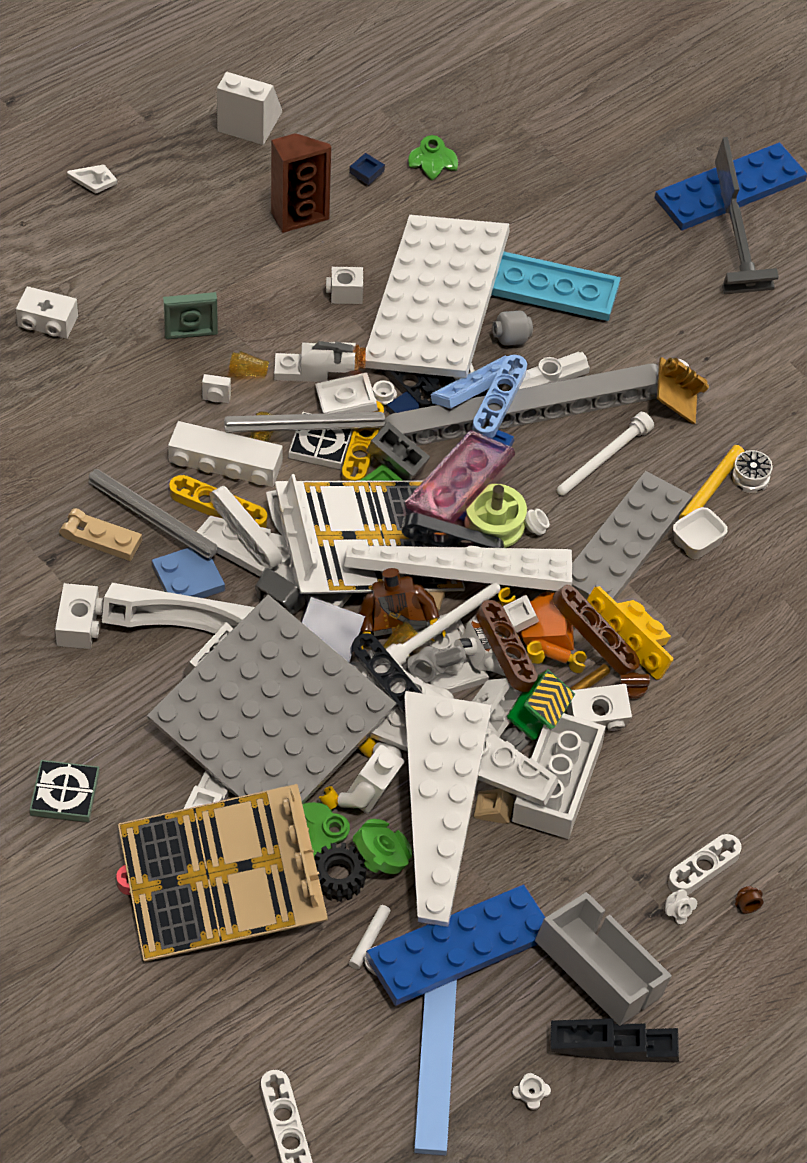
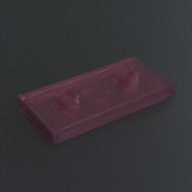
M470 430L405 501L406 507L419 514L454 524L515 456L514 448Z

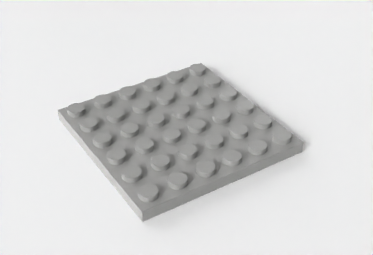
M267 595L147 717L150 722L236 797L298 784L301 801L304 804L397 708V703L271 596Z

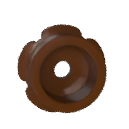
M752 886L743 887L737 893L735 906L746 914L757 911L764 903L762 891Z

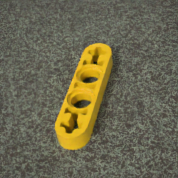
M376 401L378 411L374 412L384 413L383 405ZM381 428L353 430L342 467V481H360L368 475L373 456L367 452L371 440L379 433ZM362 430H369L373 433V435L370 437H363L359 434V432ZM357 450L365 451L367 455L365 457L358 458L355 457L353 453ZM354 466L358 467V474L352 477Z
M178 475L171 479L169 483L170 497L174 501L209 516L223 518L214 508L212 502L203 503L199 500L203 495L210 496V492L217 488L185 475ZM233 495L260 527H267V512L263 507Z

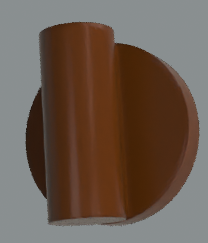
M631 672L620 675L619 684H626L628 697L636 699L646 694L650 684L649 674Z

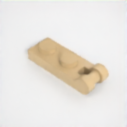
M76 508L71 510L68 515V522L64 523L59 531L65 539L128 561L132 560L142 542V534L88 516L82 510ZM78 526L83 527L84 530H83V531H82V530H79V529H77V527H78Z

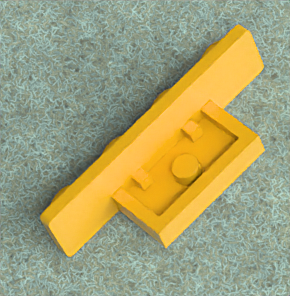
M600 586L594 587L587 601L635 651L640 664L656 680L661 679L673 662V657L662 647L667 644L671 635L664 630V626L659 621L654 620L645 611L644 606L639 602L631 600L616 603Z

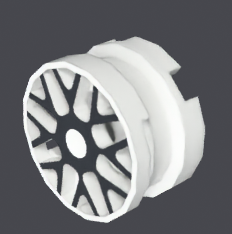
M748 450L740 453L734 464L735 467L732 473L733 483L736 487L740 486L743 488V491L747 493H757L760 489L764 490L770 481L773 468L772 461L767 455L759 451Z

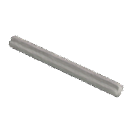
M383 412L226 416L224 418V429L227 433L383 428L385 425Z
M94 469L93 472H90L88 476L89 483L206 558L210 559L216 555L217 544L99 469Z

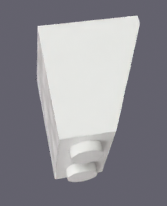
M226 72L217 87L218 132L264 145L282 113V108L273 85Z

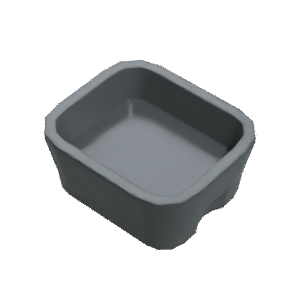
M269 568L264 569L255 585L257 597L260 601L269 595L292 615L296 614L306 605L304 594L300 593L299 587Z

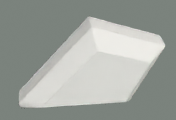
M105 165L67 171V176L94 193L117 184V179Z

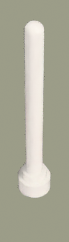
M639 412L631 419L630 427L559 485L557 493L561 496L566 495L635 436L646 435L654 428V422L651 417L645 412Z
M492 583L404 644H392L386 650L398 664L404 665L406 659L409 658V653L479 607L485 600H489L498 594L501 589L500 585Z

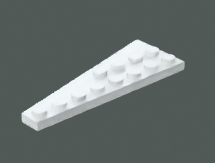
M355 544L353 546L347 545L344 567L377 571L396 568L399 570V573L490 584L497 583L499 585L558 591L565 585L572 586V550L481 548L478 546L409 547Z
M381 662L375 667V671L377 673H385L389 670L390 664ZM364 669L362 674L383 691L368 671ZM403 669L423 694L445 697L440 693L437 694L426 686L424 681L418 677H413ZM397 682L392 686L391 691L401 693L406 689L407 684ZM397 707L369 737L408 752L406 718ZM488 728L478 780L546 806L558 783L557 776L532 758H527L516 750L514 745L508 741L505 742Z
M406 691L405 712L418 922L448 927L492 705Z

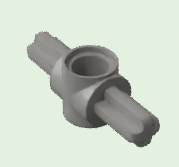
M457 645L440 651L438 648L427 646L422 648L418 654L410 656L408 662L402 665L406 672L415 678L418 677L424 683L430 682L435 675L444 673L446 667L464 662L466 660L465 649Z

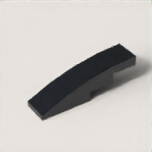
M613 1018L551 1020V1052L616 1061L679 1062L678 1028L647 1029L646 1023L622 1024L619 1026L614 1024Z

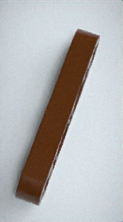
M565 585L554 593L553 602L556 608L618 674L625 675L639 668L640 661L635 651L577 589L571 585ZM583 615L589 620L590 625L584 620ZM602 636L607 639L610 646L605 643Z
M485 600L477 611V620L509 684L515 690L528 692L537 680V672L503 606L496 601ZM496 632L504 634L507 638L499 636ZM506 653L514 655L517 659L509 657Z

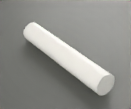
M379 906L349 961V965L352 968L360 969L365 959L366 951L372 947L390 913V909L387 906Z

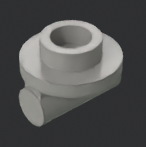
M515 727L506 730L501 735L502 740L514 745L515 749L519 752L531 742V739L524 732Z

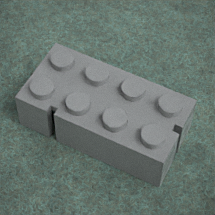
M585 892L544 918L535 941L620 1026L637 1015L640 1009L644 1010L662 998L672 975L611 915L605 917L597 936L595 933L605 913V909Z

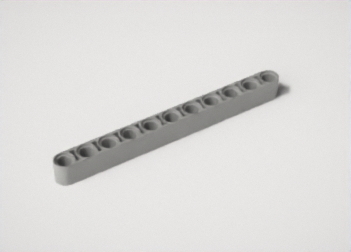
M645 364L518 389L498 430L656 399L659 366L657 364ZM485 396L468 399L453 408L435 405L394 413L385 418V425L390 422L417 446L474 435L472 432L474 417ZM498 403L488 405V408L493 411L502 409ZM486 418L484 426L481 427L482 429L489 426L490 420Z

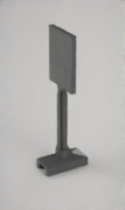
M723 137L715 159V165L725 211L730 213L741 263L739 266L740 272L726 273L722 284L724 294L774 290L773 280H778L779 278L777 268L756 270L755 264L751 260L741 210L736 200L739 185L728 137Z

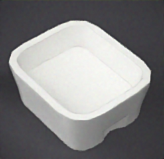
M701 507L684 516L673 525L674 542L678 547L685 550L688 557L699 559L722 543L727 534V526L713 511Z

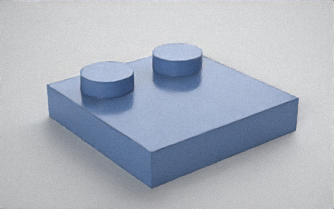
M191 547L152 560V568L164 592L205 598L225 591V583L212 558H206Z

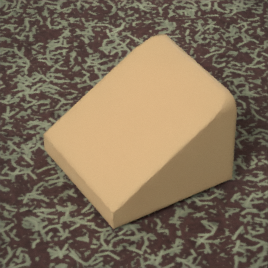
M502 789L478 791L474 817L475 819L507 824L510 822L514 800L507 791Z

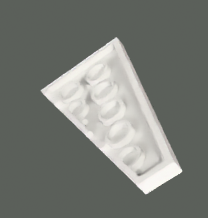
M210 516L197 532L217 544L218 554L261 577L265 567L223 518ZM261 527L277 546L282 556V563L271 568V570L296 585L293 569L289 567L291 560L285 535L271 533V529ZM353 593L304 594L306 602L309 601L310 597L342 608Z

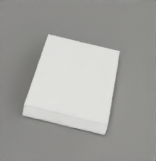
M459 619L446 628L445 637L440 632L434 636L435 641L430 639L412 651L413 654H418L422 648L427 646L438 648L440 651L454 647L455 640L461 639L465 631L461 620ZM426 628L404 631L403 633L408 641ZM466 655L464 662L446 667L444 673L435 675L427 683L446 689L452 694L485 684L489 676L486 671L475 669L469 656Z

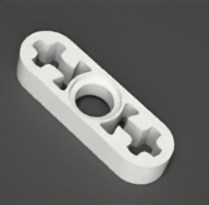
M730 834L721 835L675 866L670 872L668 880L669 889L673 893L683 889L689 895L727 869L739 858L741 851L739 839ZM722 846H723L724 848H726V849H728V848L731 847V848H732V853L727 850V851L723 852L722 854H720V853H721V850H722ZM703 859L708 860L712 863L713 868L702 870L697 866V862ZM689 876L687 884L683 881L677 882L678 877L682 880Z

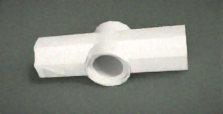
M576 352L559 359L553 357L543 358L539 362V366L526 370L525 378L519 389L589 373L590 368L587 357L583 352Z

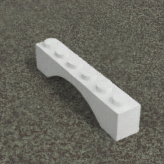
M112 583L104 596L102 622L126 627L158 624L177 625L216 634L226 622L234 629L255 607Z

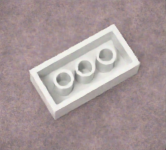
M563 713L552 730L548 729L545 725L543 726L532 759L556 775L558 783L546 806L517 796L512 822L569 839L603 745L606 726Z

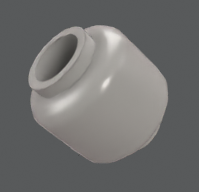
M523 311L501 312L497 320L493 322L492 332L502 345L524 344L528 337L532 336L533 324L531 318L527 317Z

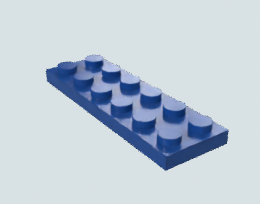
M780 142L733 160L739 185V192L736 198L739 207L802 183L807 178L806 171ZM716 168L655 192V200L681 231L726 213Z
M523 884L452 914L448 927L428 924L367 950L365 957L396 1006L538 945L535 940L546 917Z

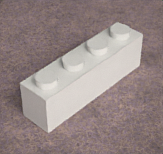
M178 421L168 444L169 463H174L178 466H186L207 473H216L232 479H241L257 485L273 487L282 465L283 446Z

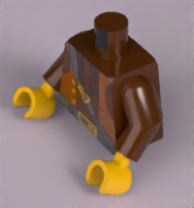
M388 568L382 572L383 581L372 584V593L365 596L359 608V614L365 616L360 633L371 634L374 632L375 637L428 627L427 622H430V625H432L440 618L433 596L421 585H415L412 577L400 578L399 570L396 568ZM446 629L442 631L443 637L446 635Z

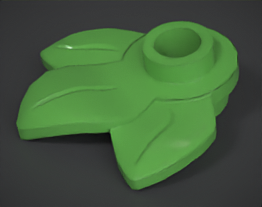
M435 135L423 138L420 146L411 151L408 159L410 168L422 167L424 173L432 181L439 176L443 168L451 171H457L458 159L454 151L446 148L443 140ZM429 145H435L437 147L431 148L429 147Z
M311 802L302 804L307 820V828H309L308 832L312 850H314V857L317 852L321 853V848L325 845L330 850L331 843L342 842L348 837L350 824L344 816L336 813L333 814L331 809L322 803ZM336 826L340 828V831L334 833L330 831V828Z

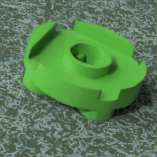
M367 820L353 836V842L365 859V866L375 873L379 871L389 874L400 873L412 857V849L408 840L399 830L394 833L387 828L389 823L384 820Z

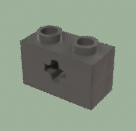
M390 422L371 440L367 449L370 455L381 464L386 465L402 481H413L424 469L430 458L429 455Z

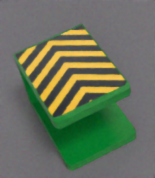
M547 669L538 675L530 691L521 692L508 712L507 719L531 740H535L541 733L544 725L550 730L555 728L575 693Z

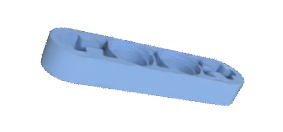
M510 355L503 361L474 417L472 432L476 438L490 440L496 435L526 375L527 362L522 356ZM514 366L519 367L515 369L513 376H511L510 369L514 368ZM505 383L510 385L512 389L502 391L498 388V385ZM498 403L502 409L493 411L488 408V405ZM486 418L490 420L489 426L482 429L481 427L484 426Z

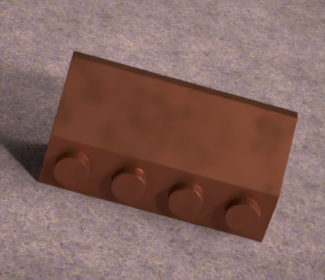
M297 133L271 140V214L282 233L329 220L331 145L329 143Z

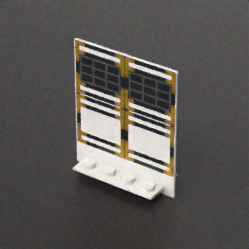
M292 474L289 481L275 482L280 505V518L291 560L289 567L293 569L296 586L299 587L301 594L372 593V584L383 581V571L344 567L347 545L436 547L405 537L401 531L403 517L409 513H419L446 521L434 480L296 481L295 475ZM435 533L437 535H446L444 533ZM400 573V578L412 577L415 585H421L428 592L465 590L463 580Z

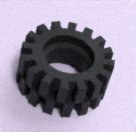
M335 842L331 843L330 850L325 845L321 848V853L317 852L315 854V864L317 872H319L318 877L322 895L327 893V899L332 901L333 896H337V902H342L343 896H346L348 901L352 899L353 893L357 896L360 893V889L364 888L366 880L365 859H363L359 851L356 853V847L353 845L346 849V843L341 842V848H336ZM342 865L349 868L351 873L344 879H335L329 876L327 871L332 866Z

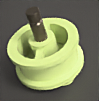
M502 484L481 486L468 497L466 503L467 515L464 522L465 528L498 537L504 541V548L515 544L524 533V521L527 514L526 502L518 491Z

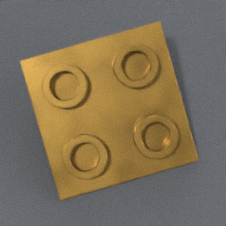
M660 357L657 399L693 425L696 424L697 394L700 392L705 393L708 390L709 384L707 380L698 374L696 375L694 370H691L690 367L680 362L677 358H668L666 360Z

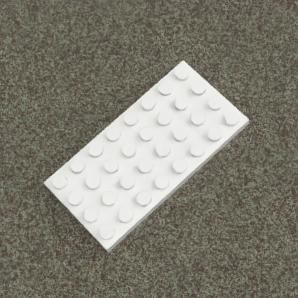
M409 215L363 356V368L467 378L509 235V224Z

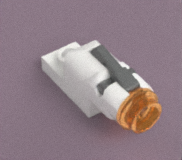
M319 341L317 343H302V354H275L274 380L326 382L328 372L344 373L365 369L366 347H359L355 343Z

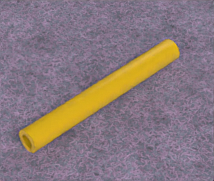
M734 445L679 515V520L692 511L704 507L734 468L737 456L744 452L741 446Z

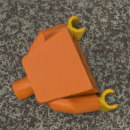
M545 591L530 601L539 622L517 632L520 639L523 638L526 646L533 641H539L542 646L541 650L544 651L546 657L562 663H567L568 661L570 662L569 667L573 672L582 673L586 667L583 663H585L587 656L583 651L571 654V650H574L573 625L554 605V593Z

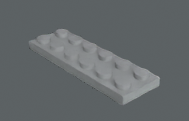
M645 471L572 563V586L585 599L589 597L594 587L600 586L615 601L678 520L679 515L692 500V495Z

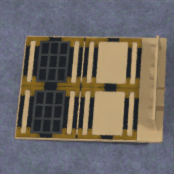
M298 784L118 824L130 886L129 893H131L144 962L328 920L318 877L319 872H317L314 850H312L309 828H307Z

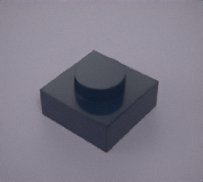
M364 153L350 165L349 173L369 185L385 172V164Z

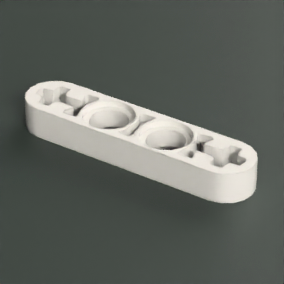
M225 486L210 492V499L214 508L265 568L271 569L282 563V556L277 546Z
M270 1070L261 1079V1095L280 1163H294V1160L299 1158V1163H313L290 1081L284 1072ZM276 1081V1084L280 1085V1098L275 1100L274 1089L270 1087V1082ZM280 1108H286L291 1111L292 1116L289 1120L279 1121L274 1116L275 1111ZM286 1137H296L300 1141L299 1147L294 1150H288L283 1147L282 1141Z

